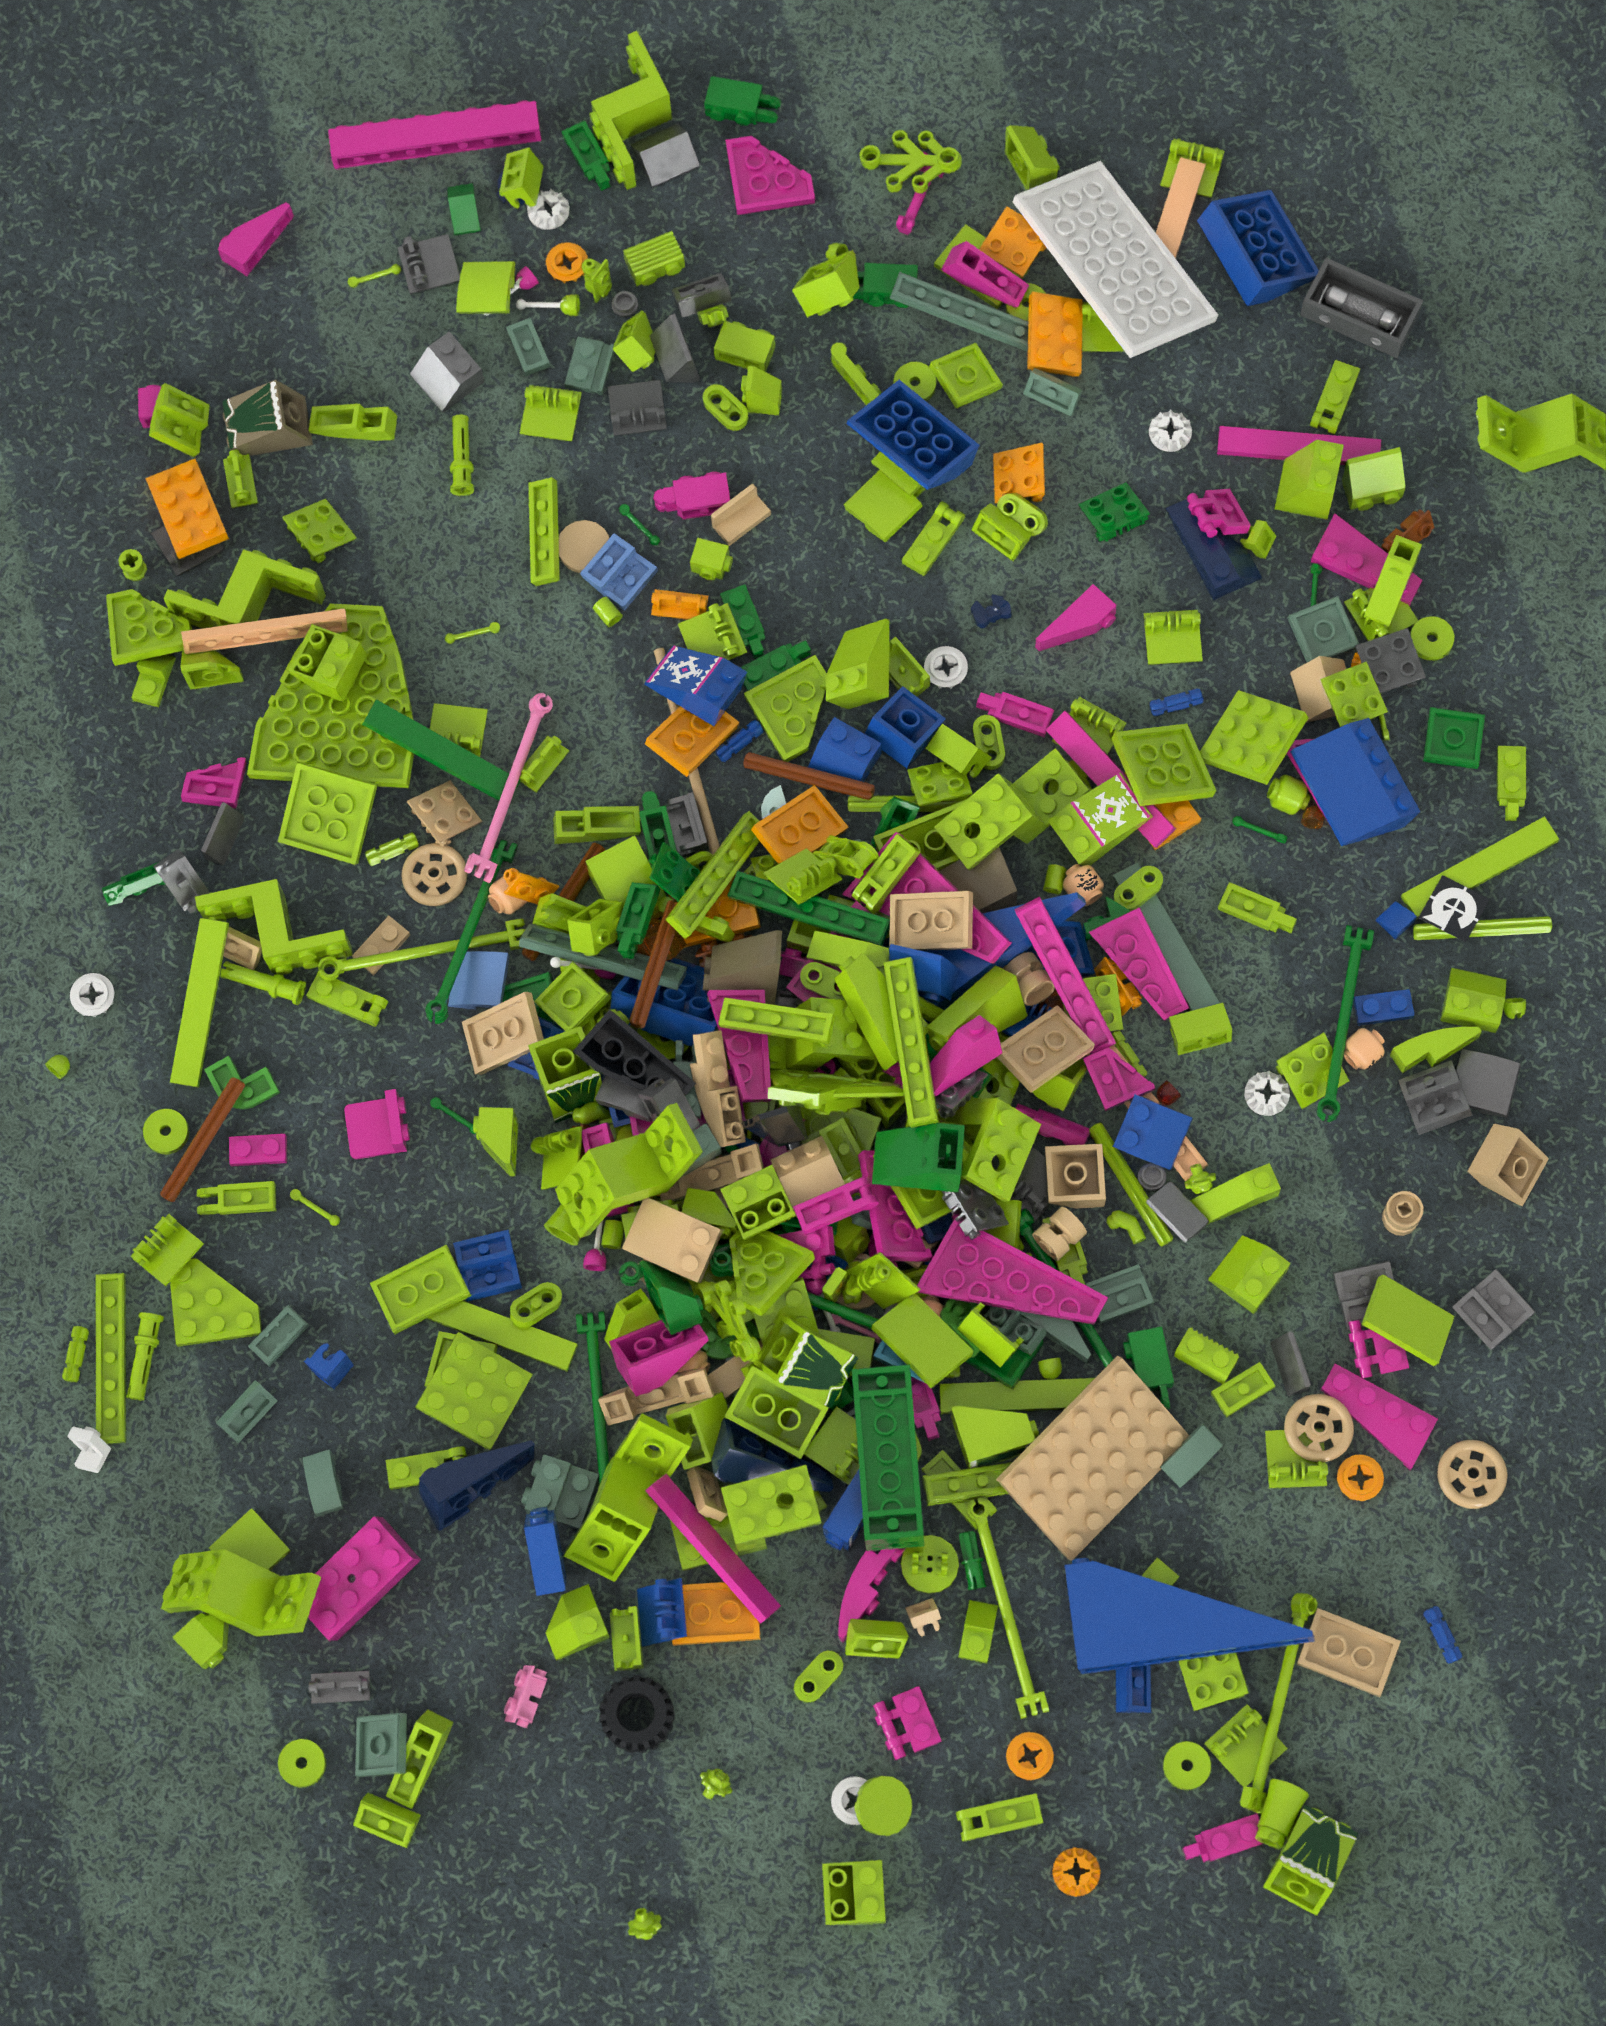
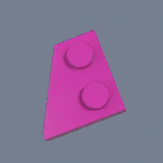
M237 758L236 763L222 767L221 764H216L205 770L198 769L187 772L181 793L182 802L219 807L222 803H226L236 809L247 764L246 758Z
M1109 1047L1083 1058L1105 1111L1133 1100L1135 1094L1142 1096L1156 1090L1151 1081H1148L1139 1074L1134 1067L1122 1060Z

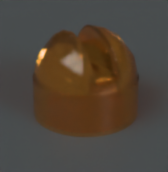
M1316 805L1307 807L1302 814L1301 823L1309 829H1320L1324 823V815Z

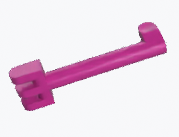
M924 166L920 171L925 173L932 166ZM944 172L938 175L937 177L942 178ZM927 191L924 193L915 192L906 215H899L896 227L900 233L906 235L911 233L915 224V218Z

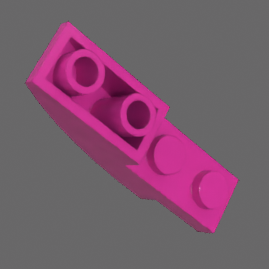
M905 1548L881 1550L878 1555L873 1551H866L859 1560L851 1575L841 1604L838 1637L843 1643L847 1639L850 1619H862L865 1614L871 1616L880 1602L876 1599L879 1593L871 1586L873 1584L879 1586L888 1573L885 1570L886 1566L891 1560L896 1563L902 1556Z

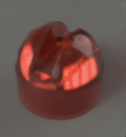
M1167 1080L1159 1086L1156 1092L1158 1101L1164 1105H1171L1181 1097L1177 1089Z

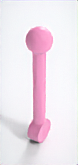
M831 1314L835 1325L842 1324L875 1338L876 1343L880 1344L882 1341L876 1333L844 1320L840 1316Z

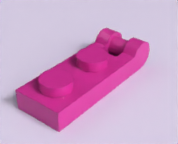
M862 1177L793 1206L804 1234L807 1235L858 1212L870 1210L878 1206V1199L870 1190L872 1185L869 1178ZM860 1193L861 1198L853 1201L851 1195Z

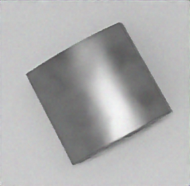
M1462 1049L1456 1073L1469 1107L1478 1109L1483 1114L1508 1118L1521 1064L1498 1056Z
M1452 1060L1398 1080L1418 1135L1472 1116Z
M605 1076L595 1098L598 1104L623 1110L630 1117L649 1122L652 1121L638 1095L641 1090Z
M1390 1261L1333 1272L1334 1283L1347 1330H1350L1349 1322L1360 1320L1361 1327H1365L1362 1325L1378 1277L1384 1274L1394 1280Z
M1497 1269L1452 1306L1490 1350L1495 1348L1535 1313L1532 1307Z

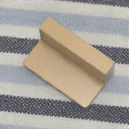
M751 484L711 514L712 527L730 546L769 517L771 511L757 496L756 486Z

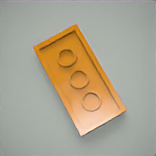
M196 459L145 478L178 559L229 539Z

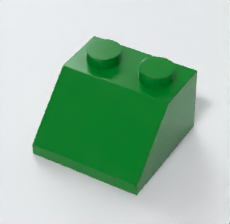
M646 1260L639 1262L650 1301L671 1335L703 1323L700 1311L704 1310L702 1301L698 1294L694 1295L688 1280L684 1282L679 1274Z

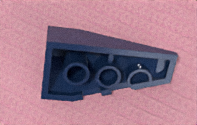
M532 1440L445 1462L436 1468L427 1469L419 1477V1493L437 1530L441 1531L471 1511L468 1508L469 1504L479 1496H482L484 1499L492 1494L490 1491L500 1479L502 1481L509 1480L534 1459L535 1444Z

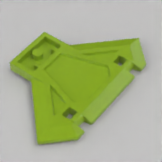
M797 1069L770 1070V1080L774 1086L768 1087V1099L779 1100L778 1104L791 1106L796 1105V1103H802L806 1109H820L821 1105L841 1098L904 1097L903 1087L890 1082Z

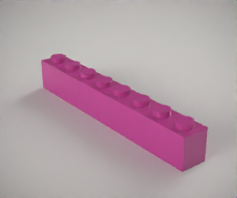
M519 101L516 104L509 105L495 104L487 108H468L465 111L458 112L444 111L436 115H416L413 118L407 119L392 118L385 122H364L356 126L341 125L334 129H328L331 158L335 169L542 141L536 101Z

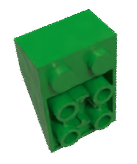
M933 1123L913 1128L906 1127L876 1132L872 1184L958 1192L962 1171L965 1125Z

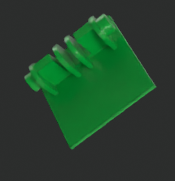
M1126 482L1078 504L1097 530L1095 535L1099 542L1103 540L1107 542L1109 539L1116 537V531L1119 535H1122V527H1124L1126 532H1129L1130 529L1144 525V521L1148 520V515H1150L1149 511Z
M665 842L662 843L658 855L654 853L648 860L652 868L649 878L678 902L700 874L698 868L690 864Z

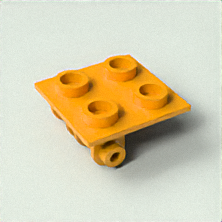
M1006 207L979 250L999 264L1024 277L1040 251L1044 252L1046 246L1023 215Z
M1043 443L993 454L995 503H998L999 499L1008 493H1017L1024 498L1032 497L1033 502L1042 501V497L1045 496Z

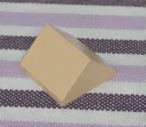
M1318 656L1290 672L1300 709L1308 716L1306 723L1335 716L1320 679L1345 670L1346 666L1343 659Z

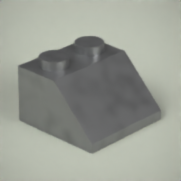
M447 332L427 347L410 373L411 377L442 413L485 382L482 369L450 332Z

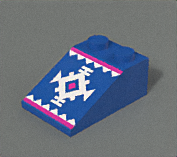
M672 646L645 681L644 685L712 726H715L741 691L747 671L725 658Z

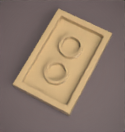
M973 892L890 894L889 947L890 944L920 951L972 949Z
M523 992L462 1021L474 1072L479 1075L530 1053L528 1045L544 1039L533 996L530 992Z
M1057 1005L1002 1042V1054L997 1056V1058L1031 1093L1093 1051L1095 1044Z
M1317 1608L1309 1629L1314 1634L1315 1642L1304 1643L1297 1665L1380 1697L1401 1641Z

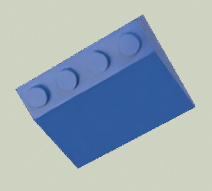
M1272 190L1212 201L1197 220L1247 306L1268 302L1315 279L1319 271Z
M901 380L891 385L847 421V424L927 490L954 480L973 464L979 448L978 443Z
M1369 718L1346 724L1291 751L1295 762L1341 846L1401 829L1420 813L1417 804Z
M646 949L642 955L650 956L652 950ZM667 955L666 961L687 967L686 976L678 990L658 985L645 1027L641 1030L671 1039L674 1042L682 1040L683 1044L692 1047L694 1044L693 1035L719 1031L711 1004L707 1002L708 991L703 990L704 967ZM624 976L612 991L610 1009L620 1010L629 1020L642 981Z

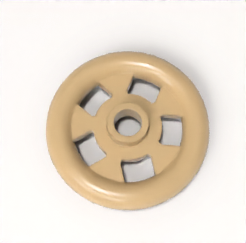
M436 843L423 845L415 849L407 857L403 865L402 883L404 889L412 899L426 906L445 905L456 899L463 891L468 875L464 871L466 863L461 854L448 845L441 846ZM440 854L442 855V861H430V855ZM417 863L424 865L421 869V874L413 872ZM454 864L457 874L448 876L446 866ZM432 870L439 871L436 877H431L429 874ZM421 881L430 887L426 893L421 892L417 888ZM448 883L450 889L440 894L437 888Z
M1312 1394L1299 1399L1291 1406L1285 1418L1284 1432L1288 1444L1300 1457L1312 1462H1328L1340 1457L1348 1449L1353 1439L1354 1425L1348 1409L1339 1400L1324 1394ZM1317 1405L1330 1408L1329 1415L1316 1413ZM1302 1412L1310 1415L1305 1425L1297 1422ZM1341 1420L1342 1432L1334 1433L1332 1421ZM1322 1423L1325 1430L1317 1432L1314 1429V1424ZM1303 1433L1313 1441L1307 1447L1298 1438ZM1331 1439L1334 1446L1322 1451L1319 1443Z
M1464 1440L1455 1443L1445 1451L1439 1461L1437 1471L1439 1485L1444 1494L1453 1503L1461 1507L1478 1509L1489 1506L1502 1495L1506 1487V1464L1499 1452L1485 1442ZM1471 1451L1483 1454L1482 1462L1470 1459ZM1456 1457L1463 1461L1458 1471L1450 1467ZM1486 1467L1495 1468L1496 1479H1487ZM1475 1469L1478 1472V1477L1470 1478L1468 1470ZM1457 1478L1466 1487L1460 1493L1451 1484ZM1484 1485L1487 1493L1476 1497L1473 1489Z

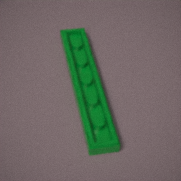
M375 700L362 725L492 798L500 800L509 773L379 700Z
M737 871L727 895L731 900L879 946H883L890 929V919L822 897L813 896L805 902L798 904L773 882Z

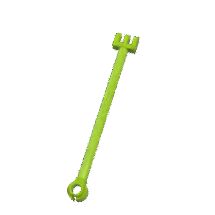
M524 919L505 921L506 931L472 937L468 949L509 942L510 951L522 948L519 947L520 940L517 941V938H521L526 929L515 930V928L525 926ZM460 939L348 960H337L331 956L324 957L318 964L319 975L324 980L331 981L335 980L344 971L454 952ZM327 967L335 969L332 974H327L324 970Z
M977 1498L978 1504L984 1507V1512L981 1515L974 1513L973 1507L976 1505V1502L973 1499L967 1506V1514L971 1520L975 1521L1024 1695V1697L1015 1699L1020 1718L1024 1719L1027 1718L1024 1708L1026 1705H1029L1032 1716L1038 1715L1035 1703H1041L1043 1713L1049 1712V1707L1044 1691L1036 1694L1034 1691L988 1525L987 1517L990 1513V1506L986 1500Z
M1296 1593L1291 1601L1292 1624L1303 1628L1308 1617L1316 1612L1317 1600L1312 1595ZM1299 1644L1286 1646L1252 1787L1244 1786L1241 1795L1240 1805L1262 1815L1267 1794L1263 1790Z

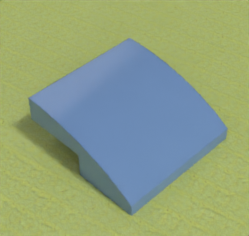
M613 534L582 570L580 575L603 596L608 597L612 603L625 611L658 572V569L636 553L632 545L616 534Z
M488 951L466 952L451 990L448 1006L476 1010L477 1007L492 1008L502 1003L510 958L509 954Z

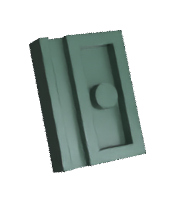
M577 337L564 383L565 388L603 395L614 356V350L612 349L614 344L608 345L602 341Z
M1139 1264L1085 1284L1108 1297L1098 1317L1100 1324L1154 1304Z

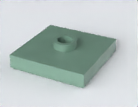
M1339 596L1290 614L1287 617L1307 663L1318 656L1333 658L1356 649L1355 646L1359 644Z
M406 1713L357 1717L356 1777L406 1773Z

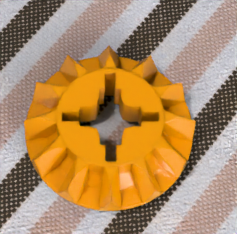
M558 244L547 255V271L554 280H561L564 284L572 280L576 282L577 278L581 275L584 276L582 263L588 259L587 254L577 244ZM563 256L569 262L574 261L571 263V270L567 269L566 266H561L563 265Z
M1353 1455L1344 1460L1340 1465L1337 1473V1482L1341 1492L1348 1496L1350 1500L1363 1502L1374 1498L1380 1492L1384 1482V1475L1381 1466L1373 1458L1366 1455ZM1358 1466H1360L1363 1476L1372 1477L1364 1481L1362 1490H1360L1357 1481L1348 1480V1478L1356 1476Z
M1025 1732L1019 1734L1010 1742L1006 1758L1009 1768L1017 1777L1035 1780L1043 1777L1050 1770L1054 1754L1051 1744L1045 1737L1038 1733ZM1023 1745H1026L1031 1752L1042 1751L1035 1757L1036 1768L1029 1761L1018 1762L1025 1756Z
M1074 1847L1063 1851L1056 1858L1053 1865V1879L1057 1887L1065 1894L1083 1896L1090 1893L1098 1884L1100 1867L1097 1859L1088 1850ZM1074 1859H1077L1079 1868L1090 1871L1080 1875L1079 1885H1076L1073 1875L1063 1874V1871L1073 1868Z

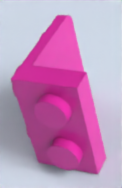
M396 1089L386 1090L385 1099L348 1104L345 1107L349 1149L353 1159L407 1151L406 1141L410 1140L408 1124H403L402 1114H406L404 1097H399Z

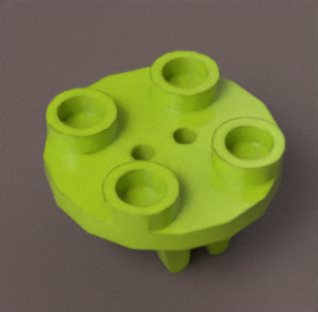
M927 1535L924 1536V1547L905 1549L901 1560L902 1574L909 1586L919 1592L931 1594L941 1592L951 1586L957 1576L959 1562L957 1553L949 1542L942 1537ZM932 1556L933 1560L929 1561L927 1558ZM932 1568V1572H927V1569Z

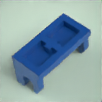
M326 1343L321 1345L310 1359L307 1357L304 1362L312 1373L332 1389H335L354 1365L341 1350L324 1359L323 1354L329 1348V1344Z

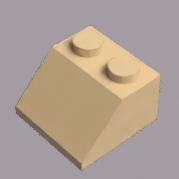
M1493 1124L1468 1172L1481 1185L1523 1206L1549 1158L1519 1129Z
M822 1136L771 1159L792 1207L845 1185Z
M1102 1144L1045 1147L1049 1204L1071 1208L1104 1207L1106 1192Z

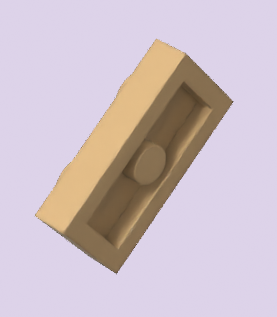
M388 916L352 955V958L396 951L410 936V933ZM384 964L366 967L365 969L374 976Z
M228 927L223 956L254 970L259 964L262 953L260 941Z
M698 1466L690 1468L686 1473L698 1513L704 1517H710L721 1522L728 1513L717 1477L714 1476V1473Z

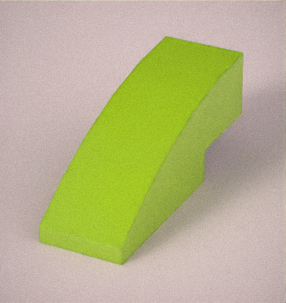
M361 404L314 406L311 410L308 431L312 434L328 437L375 441L394 440L397 415L389 407L364 408Z
M639 806L584 807L583 811H555L553 817L555 844L612 840L641 833Z
M1453 1027L1424 1033L1394 1047L1390 1057L1402 1073L1425 1059L1431 1067H1434L1477 1040L1482 1030L1479 1027Z

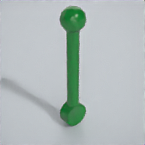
M621 505L619 508L620 514L627 516L649 538L651 545H658L660 538L657 535H653L630 512L628 505Z
M1317 563L1313 564L1310 572L1313 574L1310 607L1316 605L1318 575L1322 571V566Z
M1235 816L1232 820L1233 825L1237 827L1244 826L1274 838L1283 844L1288 839L1283 834H1276L1243 821L1240 816Z
M439 1098L431 1099L430 1105L433 1109L442 1110L468 1127L472 1134H476L473 1131L472 1123L444 1106Z

